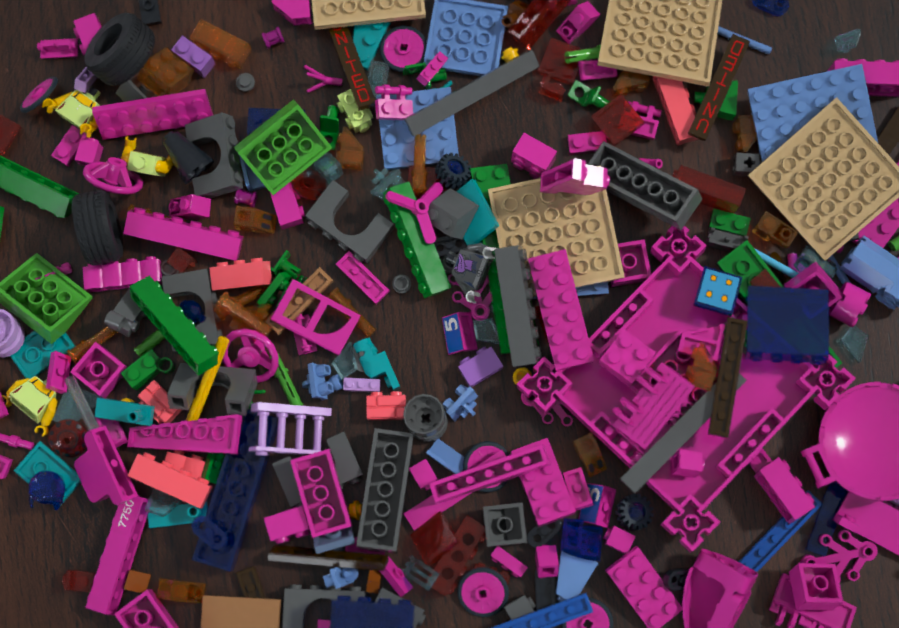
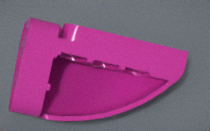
M701 549L694 565L688 572L682 602L684 627L734 628L752 594L751 589L758 577V573L729 557L707 549Z

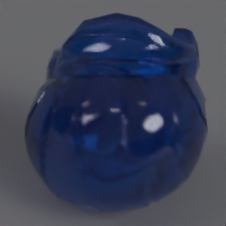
M43 470L36 473L28 485L30 507L33 508L35 500L41 504L54 505V511L58 510L63 503L66 491L63 478L54 471Z

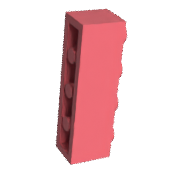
M653 76L652 79L676 145L679 146L698 140V138L688 134L695 119L694 115H696L693 104L690 105L688 99L690 97L688 89L684 88L682 81Z
M145 452L144 455L137 454L128 473L129 477L193 506L203 508L213 487L208 485L210 481L202 477L195 479L191 477V472L182 468L180 471L173 469V464L167 461L157 462L154 460L155 456Z

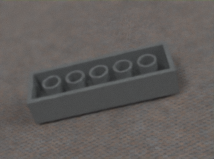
M604 141L587 164L591 166L601 165V167L608 169L607 175L610 177V183L606 191L679 230H682L702 200L698 189Z
M519 245L494 249L512 366L535 364L540 361L543 355L541 345L538 346L537 338L540 336L538 326L534 325L536 310L535 307L531 306L533 291L532 288L528 287L527 280H530L529 268H525L524 261H527L526 249H522V246Z
M374 429L356 545L358 549L397 554L414 439L413 433Z

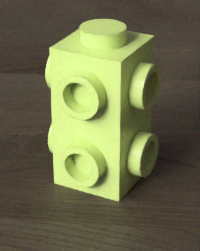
M351 89L338 95L339 102L336 104L341 113L345 112L347 116L345 121L349 129L353 128L355 133L367 131L372 125L371 118H373L370 109L358 110Z

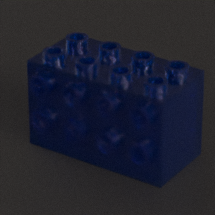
M339 595L337 599L332 600L330 628H414L416 604H411V600L399 599L398 603H393L388 598H379L377 602L371 601V597H358V600H351V596Z

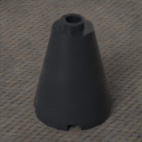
M171 131L164 136L165 141L163 145L180 178L186 185L192 182L193 178L199 177L200 173L205 172L214 163L212 157L178 131L175 133Z

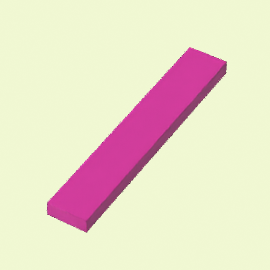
M500 450L476 467L507 456L503 450ZM471 493L443 503H436L432 495L405 512L404 515L413 530H416Z

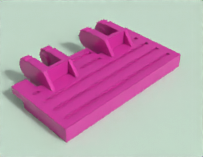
M663 362L657 368L658 371L664 374L663 376L649 366L644 368L648 375L658 381L655 386L643 376L638 375L636 378L644 386L632 400L639 407L624 397H621L619 400L623 406L633 412L631 417L620 408L614 407L612 409L613 413L619 417L613 425L644 449L648 447L695 387Z
M783 573L769 611L778 613L775 620V625L778 626L783 623L786 612L790 613L786 628H794L798 615H800L798 624L806 628H850L857 607L843 601L834 610H796L790 576Z

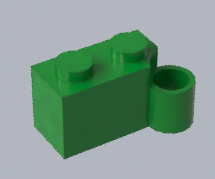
M151 349L122 371L121 374L130 386L138 391L159 373L171 374L175 371L176 367L170 358H161L156 351ZM170 361V368L168 370H163L162 366L164 362Z

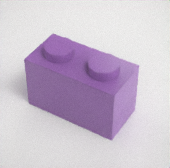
M184 36L171 49L176 59L203 78L207 76L215 65L211 55Z
M485 346L476 352L477 355L473 358L468 356L459 362L461 365L458 366V370L469 387L472 388L503 369V365L492 347L487 349Z

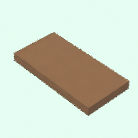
M203 595L201 628H280L282 599Z

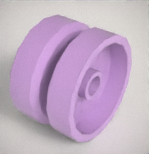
M0 309V357L4 358L13 355L21 348L25 339V329L9 312Z

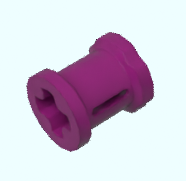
M279 27L266 34L264 32L261 33L268 49L271 45L285 42Z
M242 189L237 190L234 203H243L250 205V208H254L258 193Z

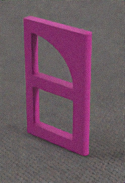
M292 279L270 320L339 356L361 315ZM297 288L320 300L306 327L283 316ZM327 305L350 316L346 324L334 332L326 334L314 332Z

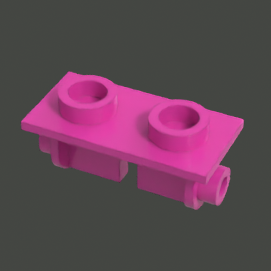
M77 38L40 40V43H37L41 59L78 57Z
M300 314L294 321L306 327L310 320L309 314ZM294 333L299 355L317 351L315 343Z

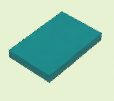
M471 179L457 191L479 205L463 237L467 246L479 243L499 227L476 180Z
M33 331L25 337L21 348L10 357L24 377L31 379L49 368L52 352L58 351L67 355L77 347L66 332L51 344L37 332Z
M39 441L14 469L15 473L56 508H59L81 483L77 472L42 441Z

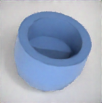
M339 374L329 378L328 382L332 383L333 390L343 388V381Z

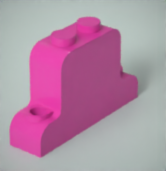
M570 160L541 173L540 192L550 194L558 192L579 195L595 194L607 189L610 183V177L607 175L608 169L586 165L584 160Z
M102 426L89 430L84 436L87 452L74 463L75 470L89 500L95 503L111 498L115 505H119L137 498L138 494L128 476L107 427Z

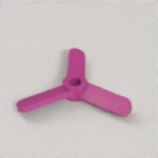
M440 182L434 183L417 201L388 191L385 197L389 202L410 209L417 217L424 241L427 244L435 242L436 236L428 210L431 202L442 193V184Z

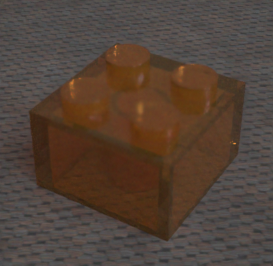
M165 47L148 59L139 71L137 79L158 96L176 94L190 84L194 69Z

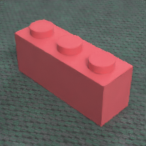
M253 258L250 263H245V260L234 261V265H228V262L216 263L217 267H210L212 290L252 287L272 283L270 261H263L262 258Z

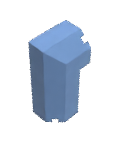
M863 235L856 242L858 246H853L846 255L839 269L872 293L876 292V299L890 309L899 308V259Z

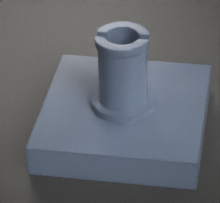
M352 526L313 538L316 554L329 550L345 551L343 546L355 543Z

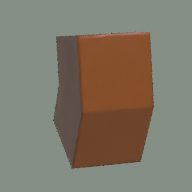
M369 570L366 592L379 593L382 577L380 571Z

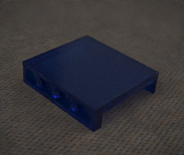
M748 286L746 291L748 322L745 359H750L754 362L770 360L773 363L791 361L793 364L809 362L813 365H822L827 362L829 358L828 290Z

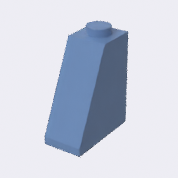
M564 542L560 547L559 570L555 594L559 595L557 599L561 602L578 596L598 564L590 558L577 556L563 550Z

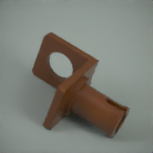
M522 0L512 2L507 15L502 17L504 18L501 20L503 26L518 33L526 14L534 11V7Z

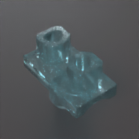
M386 168L381 172L375 169L373 173L376 177L372 182L375 185L379 181L381 182L370 193L384 201L383 192L387 190L390 184L396 186L405 183L400 176L402 172L399 169H394L386 177L385 175L389 172Z

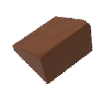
M129 570L124 589L138 593L145 592L148 588L151 574Z

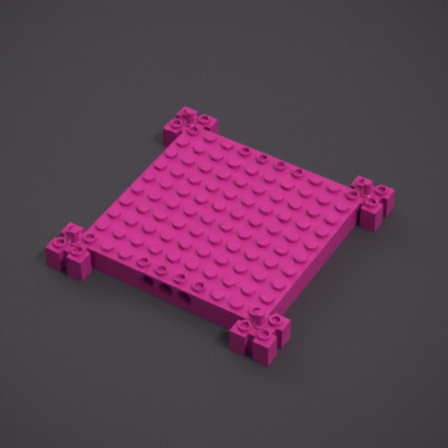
M684 225L682 230L671 226L666 233L667 240L661 236L651 247L650 253L662 264L589 338L594 358L593 363L560 370L554 374L555 366L543 357L533 367L535 374L531 377L527 373L517 383V389L528 399L533 395L536 398L534 405L545 415L556 404L557 399L631 469L717 381L724 334L717 362H712L677 353L682 332L724 324L728 317L748 321L746 331L761 345L748 356L742 353L739 373L747 381L736 391L729 437L708 435L709 418L680 448L703 453V460L705 462L703 472L695 478L672 474L671 457L646 482L674 510L661 526L672 536L676 532L682 536L679 543L691 553L704 540L700 534L702 532L706 535L710 534L720 523L709 511L705 514L702 513L709 503L813 393L816 394L813 400L822 409L826 410L840 396L836 390L842 393L856 378L844 367L840 371L834 367L837 361L826 351L813 365L810 364L736 296L731 311L698 302L706 270L696 260L705 251L707 245L696 235L692 239L688 237L689 229ZM623 329L656 352L655 357L648 365L650 368L663 376L664 374L657 370L658 366L663 362L695 386L688 395L687 406L681 407L679 417L671 416L646 449L642 448L613 425L619 417L612 411L614 407H617L631 417L633 412L623 406L619 400L621 397H624L639 407L632 400L643 385L636 380L630 388L599 365L600 359ZM645 371L640 375L653 385L658 383L656 379Z

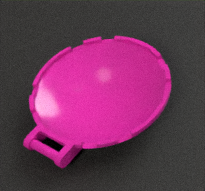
M880 382L860 384L840 394L829 406L820 425L819 444L801 451L817 481L815 483L817 488L837 481L849 492L866 499L876 501L899 499V385ZM819 452L830 477L824 479L813 456L814 453Z

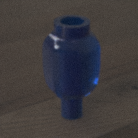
M184 300L180 303L179 307H181L187 319L201 323L206 320L202 308L195 301Z

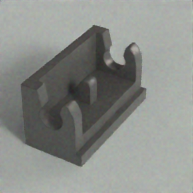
M711 227L708 230L705 244L707 245L706 247L731 252L748 240L749 236H741Z

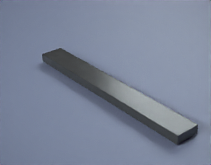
M533 50L524 52L405 118L404 120L411 135L415 136L540 67Z
M740 373L736 391L747 381ZM716 383L620 479L634 494L711 417Z

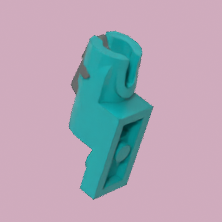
M365 338L353 344L359 372H364L370 379H376L386 374L387 377H384L388 388L392 387L393 391L401 388L385 351L377 354L379 351L370 338Z

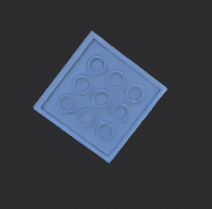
M435 0L424 58L426 66L440 51L449 58L440 68H445L446 71L483 76L499 67L505 26H503L501 20L504 19L502 18L504 15H507L508 6L472 0Z
M451 87L412 91V95H405V99L412 100L414 114L450 94ZM390 94V99H397V95ZM376 95L377 99H382L381 95ZM454 114L415 136L411 135L405 120L379 119L385 170L438 164L446 153L448 155L453 153V156L455 153L459 154Z

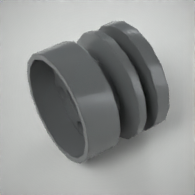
M427 394L417 395L409 400L404 408L403 417L405 424L417 440L432 442L438 440L445 433L448 419L443 405L436 397ZM425 419H427V420L430 419V423H428V422H425V423H424V420H425Z

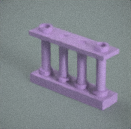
M263 402L252 403L251 412H258L257 415L259 416L258 446L249 447V451L255 452V455L267 456V453L310 455L320 452L322 420H324V417L331 416L332 408ZM270 413H274L278 417L276 447H266L267 416ZM288 415H294L296 419L295 449L284 448L285 425ZM306 416L313 417L312 420H314L313 450L303 449L304 419H306Z

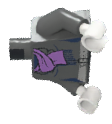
M477 243L461 249L459 254L451 251L447 254L445 261L454 265L451 274L466 294L468 302L476 303L474 297H480L481 294L475 292V290L482 289L492 261L495 259L492 251L497 248Z

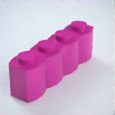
M150 256L145 257V260L142 261L132 258L126 259L124 263L115 261L105 265L93 266L88 264V266L83 267L84 290L87 292H100L130 288L131 285L149 275L161 285L163 284L162 262L156 259V257Z

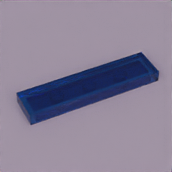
M837 481L827 486L822 506L819 509L805 549L820 556H826L829 547L819 543V536L821 534H828L833 537L837 526L833 519L848 493V490L843 488ZM827 536L823 538V543L828 542Z

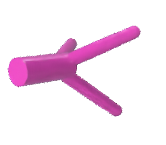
M304 66L305 69L310 71L306 73L307 76L323 81L307 89L308 93L326 84L342 86L341 78L326 77L309 66Z

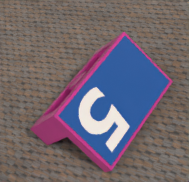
M457 312L442 317L448 355L462 351L478 350L471 312Z
M587 483L594 505L581 509L578 521L608 528L616 489Z

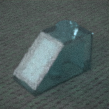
M329 152L314 162L315 169L328 185L332 180L335 181L343 175L340 162Z

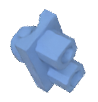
M310 363L308 364L309 374L306 375L307 380L302 382V387L308 388L312 398L326 400L327 395L334 392L332 383L325 382V376L331 374V368L326 364Z
M460 384L455 391L459 396L457 401L454 402L451 398H448L442 404L447 410L446 413L454 421L460 416L465 418L468 413L472 416L476 414L472 409L477 405L474 401L478 395L471 387L467 388Z
M335 567L330 569V574L323 576L326 587L335 585L337 589L354 582L359 572L356 568Z

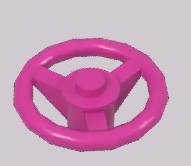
M111 157L106 162H92L83 169V176L86 181L107 192L128 195L135 194L143 188L141 177L134 171L127 170V163L120 158ZM96 178H102L106 183L101 182ZM130 178L136 183L134 186H132Z
M251 329L235 330L226 336L230 342L222 359L225 367L239 368L242 365L255 367L260 364L267 368L268 371L257 376V383L267 381L275 375L279 366L278 352L267 336ZM241 337L244 347L239 350L238 358L231 363L228 356V347L235 338ZM265 346L271 355V359L265 351Z

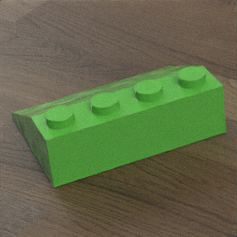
M294 99L234 147L272 195L276 194L332 149L331 145Z
M38 253L34 254L0 282V304L51 344L69 329L93 298ZM51 272H55V273H56V274H49L47 277H45V274H48V273H51Z

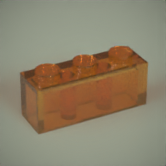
M200 19L190 36L192 43L202 50L209 52V55L213 58L225 60V63L233 68L236 66L241 69L252 51L249 43Z

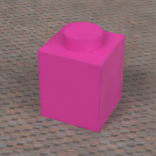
M81 138L75 161L82 166L92 162H100L103 151L102 145L97 139L87 138L86 140Z
M679 449L672 456V474L695 478L704 470L705 462L701 452Z
M426 459L409 468L421 490L424 488L426 491L431 489L429 483L438 480Z
M612 526L611 529L607 528L603 539H605V545L626 554L629 552L636 536L616 526Z
M556 545L536 546L535 560L538 578L558 576L559 562Z

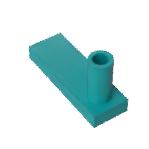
M98 397L95 417L152 426L155 406Z
M205 502L203 508H198L191 504L150 508L148 512L149 528L209 521L207 502Z

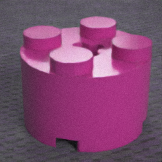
M845 282L840 288L842 298L831 305L828 315L853 328L858 321V314L862 315L868 306L866 303L871 294L849 282Z

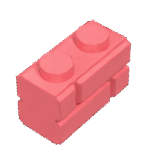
M153 380L137 396L141 400L139 404L155 406L153 418L159 424L171 423L183 410L170 409L167 397L168 392L157 381Z
M400 391L390 392V395H383V392H371V396H367V420H404L406 395H402Z

